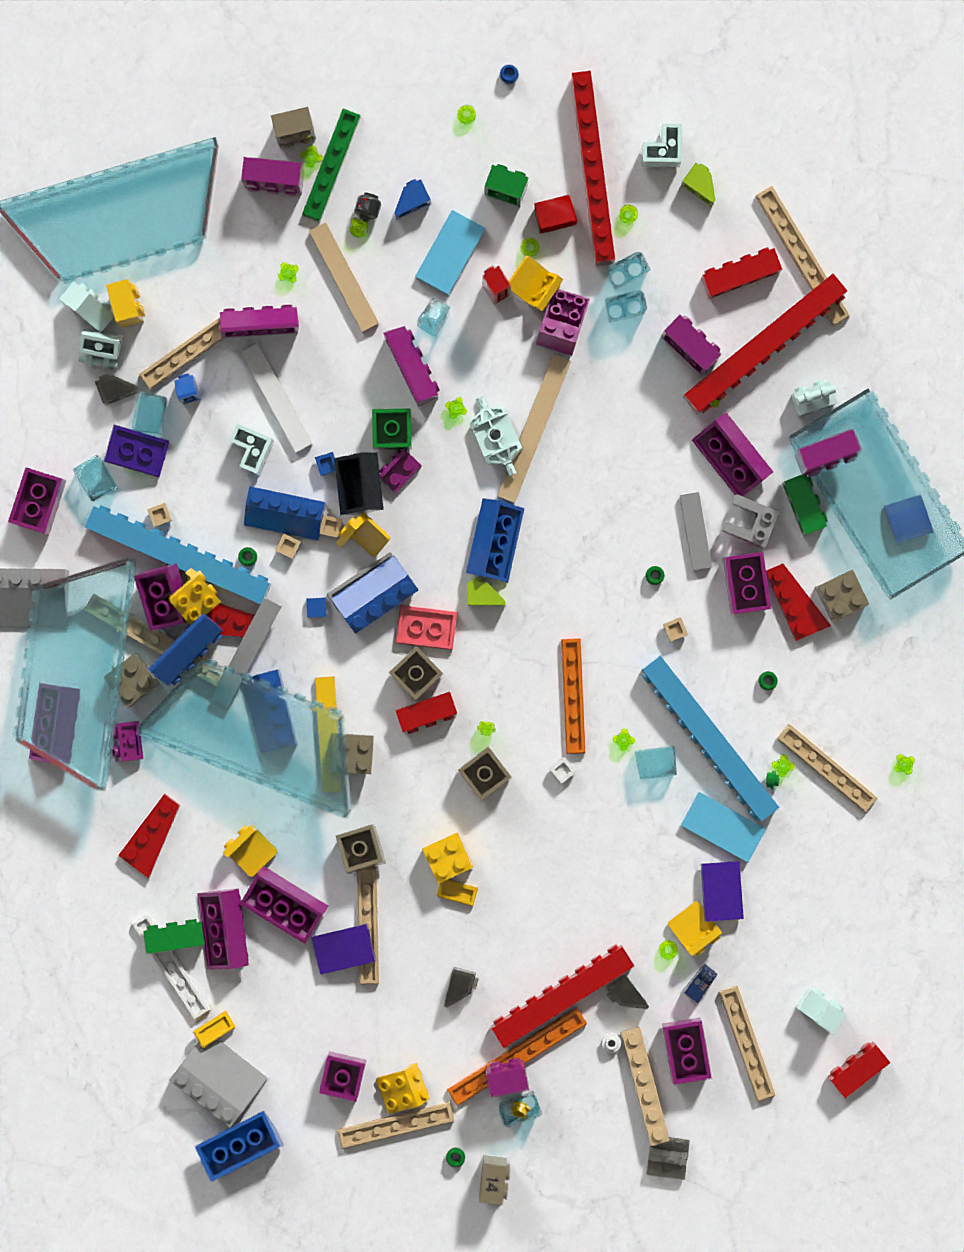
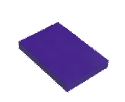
M113 425L103 462L160 478L170 441Z
M740 862L700 864L705 922L744 919Z
M367 923L311 937L320 975L376 961Z

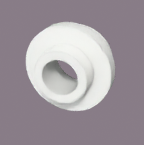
M614 1033L606 1034L602 1039L603 1049L609 1053L619 1050L621 1046L619 1036ZM610 1040L615 1041V1045L612 1047L608 1045Z

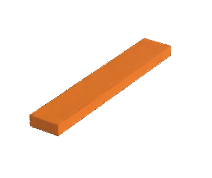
M581 638L561 639L566 754L586 753Z

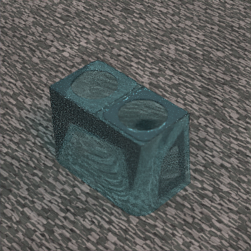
M635 252L610 265L606 274L614 290H617L646 275L651 269L644 255L641 252ZM630 264H640L642 271L638 276H632L629 273L628 267ZM616 271L622 272L625 276L624 282L620 285L614 284L611 279L612 274Z
M637 290L607 297L605 307L609 323L645 315L647 304L644 293ZM635 300L640 303L641 309L638 313L632 314L628 311L627 305L630 301ZM612 305H619L621 307L622 314L620 317L613 318L609 315V308Z
M433 297L417 319V326L436 338L449 317L450 307Z
M139 391L132 430L161 435L167 398Z
M94 455L73 469L88 497L93 502L118 490L102 459L97 458L99 457L98 455Z
M674 746L634 751L640 779L677 775Z
M534 1091L499 1103V1113L506 1127L539 1117L542 1113ZM527 1096H532L535 1099V1106L523 1119L517 1118L514 1115L508 1116L504 1112V1106L508 1103L522 1101Z

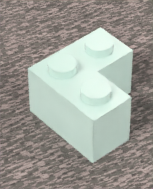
M663 123L661 127V143L643 142L641 167H680L682 162V124Z
M73 281L59 298L100 333L114 317V313L110 311L112 307L104 300L99 302L97 300L99 296L83 283L78 285Z
M236 424L229 441L246 449L239 467L259 476L274 440L240 424Z
M808 988L796 1005L797 1009L834 1034L846 1017V1014L843 1012L844 1008L832 999L830 1001L824 999L825 994L815 988L813 991Z

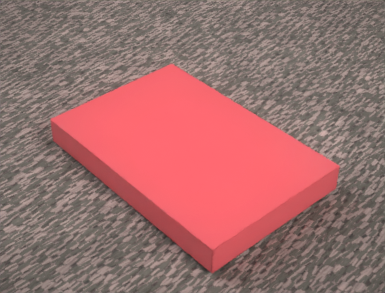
M400 605L396 643L453 650L457 612Z

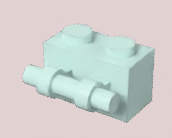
M84 328L80 335L78 352L87 354V356L79 355L78 362L86 363L87 366H103V369L108 370L109 368L117 369L118 362L111 359H117L120 355L122 335L106 332L100 333L96 330ZM94 355L104 357V359L96 358Z
M824 380L813 383L814 387L807 389L806 386L795 389L796 393H793L791 397L798 417L837 404L834 385L832 386L830 381L825 383Z

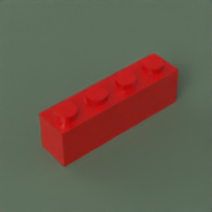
M766 247L759 250L757 255L751 256V254L740 257L741 261L735 263L728 261L722 264V268L715 269L713 267L705 270L701 280L708 299L780 273L782 266L775 248L769 250Z

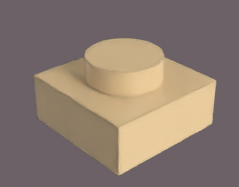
M166 503L147 509L154 528L173 521Z
M323 515L319 534L339 538L338 533L340 532L343 519Z
M283 534L275 551L294 559L301 542Z
M681 617L663 624L670 642L688 635Z

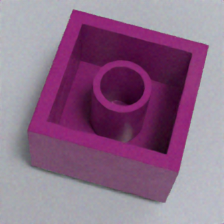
M329 1051L319 1093L357 1102L366 1060Z
M512 1058L508 1060V1063L501 1064L500 1061L490 1063L486 1067L491 1097L529 1090L524 1060Z

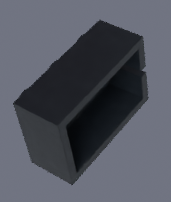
M360 452L334 458L340 515H359L363 512L369 513L384 510L378 453Z

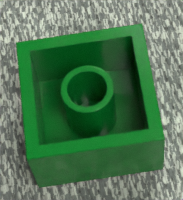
M497 164V166L492 165L484 186V195L520 207L528 187L529 177H526V174L521 171H509L506 166Z
M411 408L372 409L374 450L412 449Z

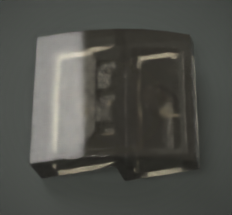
M669 1137L670 1141L649 1146L646 1175L685 1180L690 1140Z

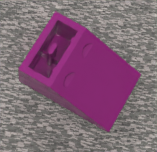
M558 289L547 306L536 345L572 356L590 299Z

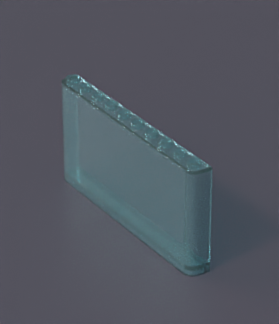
M866 389L790 435L789 441L795 452H797L799 448L854 429L862 449L858 457L855 458L856 460L848 464L841 462L837 465V468L829 471L825 468L819 472L820 474L813 476L812 479L882 590L892 600L963 557L964 538L959 532L961 531L959 524L956 521H952L949 516L951 514L950 510L945 504L942 505L940 502L938 491L935 488L932 489L928 483L930 482L929 477L919 469L918 466L920 464L915 456L910 455L908 444L898 436L899 431L895 424L889 422L887 411L877 403L878 398L876 394Z

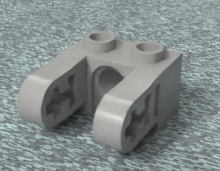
M735 495L732 504L756 514V521L751 530L724 521L721 531L759 548H765L780 512L745 497Z

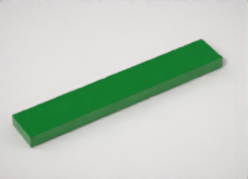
M342 109L302 216L317 222L321 221L361 118L360 114Z

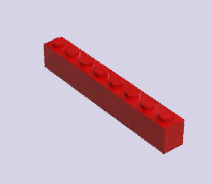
M617 944L607 949V954L595 956L590 960L591 964L586 967L585 965L579 966L574 970L575 974L570 977L568 975L563 976L558 980L559 984L554 987L549 985L542 990L543 994L538 997L534 995L525 1001V1005L522 1007L518 1005L509 1011L510 1014L506 1017L500 1016L493 1021V1025H491V1029L502 1047H507L635 967L623 946H617Z

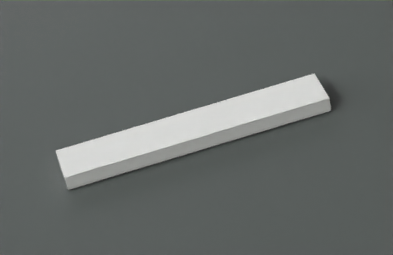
M258 343L242 351V356L294 451L298 453L311 446L313 443Z
M149 913L132 923L144 944L143 931L147 930L146 926L156 925ZM173 950L151 953L194 1020L211 1010Z

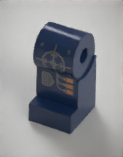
M704 964L682 991L698 1003L718 973Z

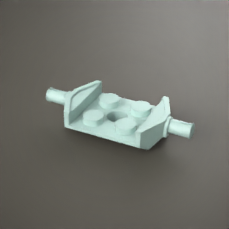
M484 396L480 397L481 401L477 398L476 401L481 410L473 418L470 425L488 465H504L509 477L513 476L512 472L514 475L517 474L512 464L513 460L523 448L507 411L502 407L489 408ZM494 430H498L501 433L498 440H493L490 437Z

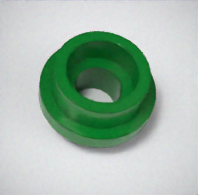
M250 547L243 548L238 554V560L244 566H252L257 561V553ZM247 553L251 554V559L249 561L245 560V555Z
M658 566L650 567L645 574L647 582L651 585L662 583L665 577L664 571ZM653 572L658 573L657 579L651 577Z
M766 671L759 676L758 683L762 689L772 690L776 687L778 679L773 672ZM766 677L771 679V683L768 685L764 682Z
M776 771L767 772L766 787L775 790V787L779 786V775H776Z
M451 1148L446 1154V1161L452 1167H459L465 1161V1153L460 1148ZM453 1154H458V1155H459V1159H458V1160H454V1159L452 1158V1155H453Z

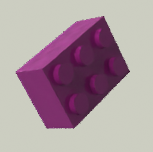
M252 157L243 158L241 180L244 187L248 188V191L259 192V190H267L269 194L286 192L288 196L302 194L304 179L302 163Z
M679 314L663 331L661 338L702 376L722 355L719 352L721 349L714 342L710 343L707 341L705 333L700 329L696 330L692 326V321L684 315L682 317Z
M850 429L799 448L794 456L802 476L808 475L810 478L820 474L819 472L825 468L829 471L837 468V465L841 462L848 464L855 461V458L858 457L862 449L854 429Z
M25 467L8 522L49 535L66 480Z
M757 552L724 557L723 565L730 614L771 609L764 553Z
M177 563L142 571L133 576L150 631L187 622L169 600L175 592L184 586Z
M700 1017L663 1023L662 1028L673 1085L712 1079L703 1024Z

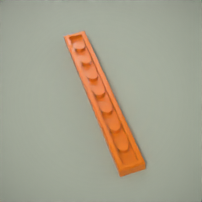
M577 1007L447 1088L448 1093L457 1106L489 1086L486 1067L490 1063L500 1061L501 1064L508 1063V1060L512 1058H520V1060H524V1063H527L587 1025L586 1020Z

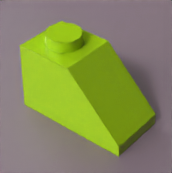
M695 162L682 180L681 186L712 207L716 200L712 175L708 167Z
M471 578V582H467V606H506V601L487 582H483V578Z

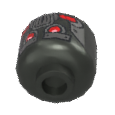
M364 192V195L358 196L354 212L359 216V220L369 223L370 220L378 218L381 208V201L378 200V196Z

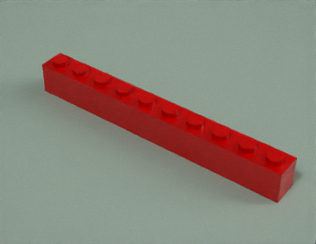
M591 70L574 72L571 74V84L595 266L610 265L615 262V253Z
M834 273L831 274L687 391L683 398L696 414L699 412L704 414L712 407L711 403L715 399L719 402L727 395L725 391L730 387L735 389L742 383L740 381L741 378L745 375L750 377L756 372L755 367L758 364H766L771 359L770 355L774 351L777 353L782 351L786 347L784 343L789 339L794 341L801 335L800 330L804 327L809 329L816 323L814 319L819 315L821 317L825 316L831 310L829 307L833 303L836 305L841 303L846 298L844 295L848 290Z

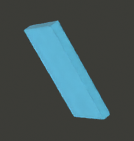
M452 210L415 277L449 296L482 237L485 228Z
M698 792L681 823V826L746 862H749L766 831V828L701 792Z

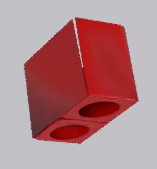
M570 195L534 203L539 234L577 224Z

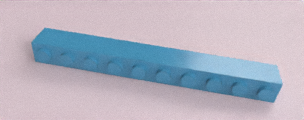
M102 505L99 508L94 506L85 528L167 564L177 563L178 568L185 572L190 568L195 572L200 571L206 577V581L258 604H261L264 597L268 594L271 584L268 583V578L258 574L257 577L250 575L251 571L246 568L240 567L238 570L232 567L234 563L223 559L220 562L215 559L216 555L207 551H205V554L197 552L198 547L189 543L187 547L181 545L180 539L170 536L169 539L163 537L164 532L155 528L152 531L145 529V524L136 520L135 523L127 521L129 517L120 513L115 516L110 513L111 509Z
M658 656L641 669L643 672L642 678L647 684L652 683L655 687L653 692L659 699L663 697L667 702L665 707L671 714L675 713L678 716L677 722L683 730L685 728L691 733L689 738L695 745L699 743L703 748L701 753L707 760L710 758L714 762L712 767L719 775L722 773L725 776L726 780L724 782L730 790L733 788L738 793L736 797L742 805L747 804L750 808L748 813L751 817L762 822L780 807L664 659Z

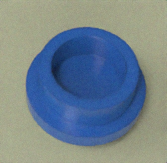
M505 65L501 68L500 79L504 83L513 84L517 81L519 72L515 66Z

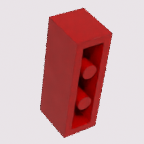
M491 266L484 271L482 286L492 303L496 305L509 297L511 294V284L500 266L495 268Z
M450 691L395 710L402 732L407 731L408 734L419 731L418 727L425 725L426 728L437 725L436 721L442 718L444 722L454 719V714H457Z
M867 1042L860 1048L861 1051L859 1053L850 1055L845 1060L846 1063L841 1067L837 1066L831 1070V1075L828 1078L845 1099L890 1064V1061L874 1042Z

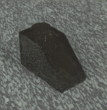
M110 374L102 375L98 381H95L101 400L105 405L141 392L138 386L114 375L110 376Z
M453 967L444 1007H450L470 995L472 989H476L479 979L475 977L476 972Z
M626 974L607 987L609 991L607 996L612 1003L617 1002L619 1006L649 1008L648 1003Z

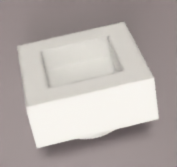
M565 757L550 768L561 784L576 772Z

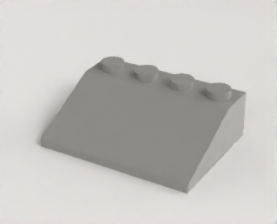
M0 568V627H68L69 581L43 589L42 584L69 576V570Z
M216 1039L204 1048L198 1042L169 1081L230 1128L268 1077L222 1041Z

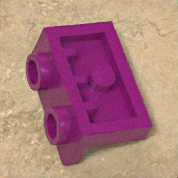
M405 448L402 451L399 449L392 456L394 460L389 465L386 463L379 470L381 473L380 479L395 493L422 466Z
M139 721L112 724L110 737L114 743L112 755L115 761L143 759Z

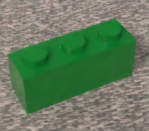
M801 474L782 482L802 535L804 536L827 527L826 523L828 520L824 511L821 512L819 508L821 504L817 494L813 493L811 488L814 486L811 477L809 478L807 475L803 477Z
M197 919L185 920L184 925H178L177 922L166 923L164 928H158V925L146 926L147 930L143 931L146 954L204 945L202 923L197 922Z

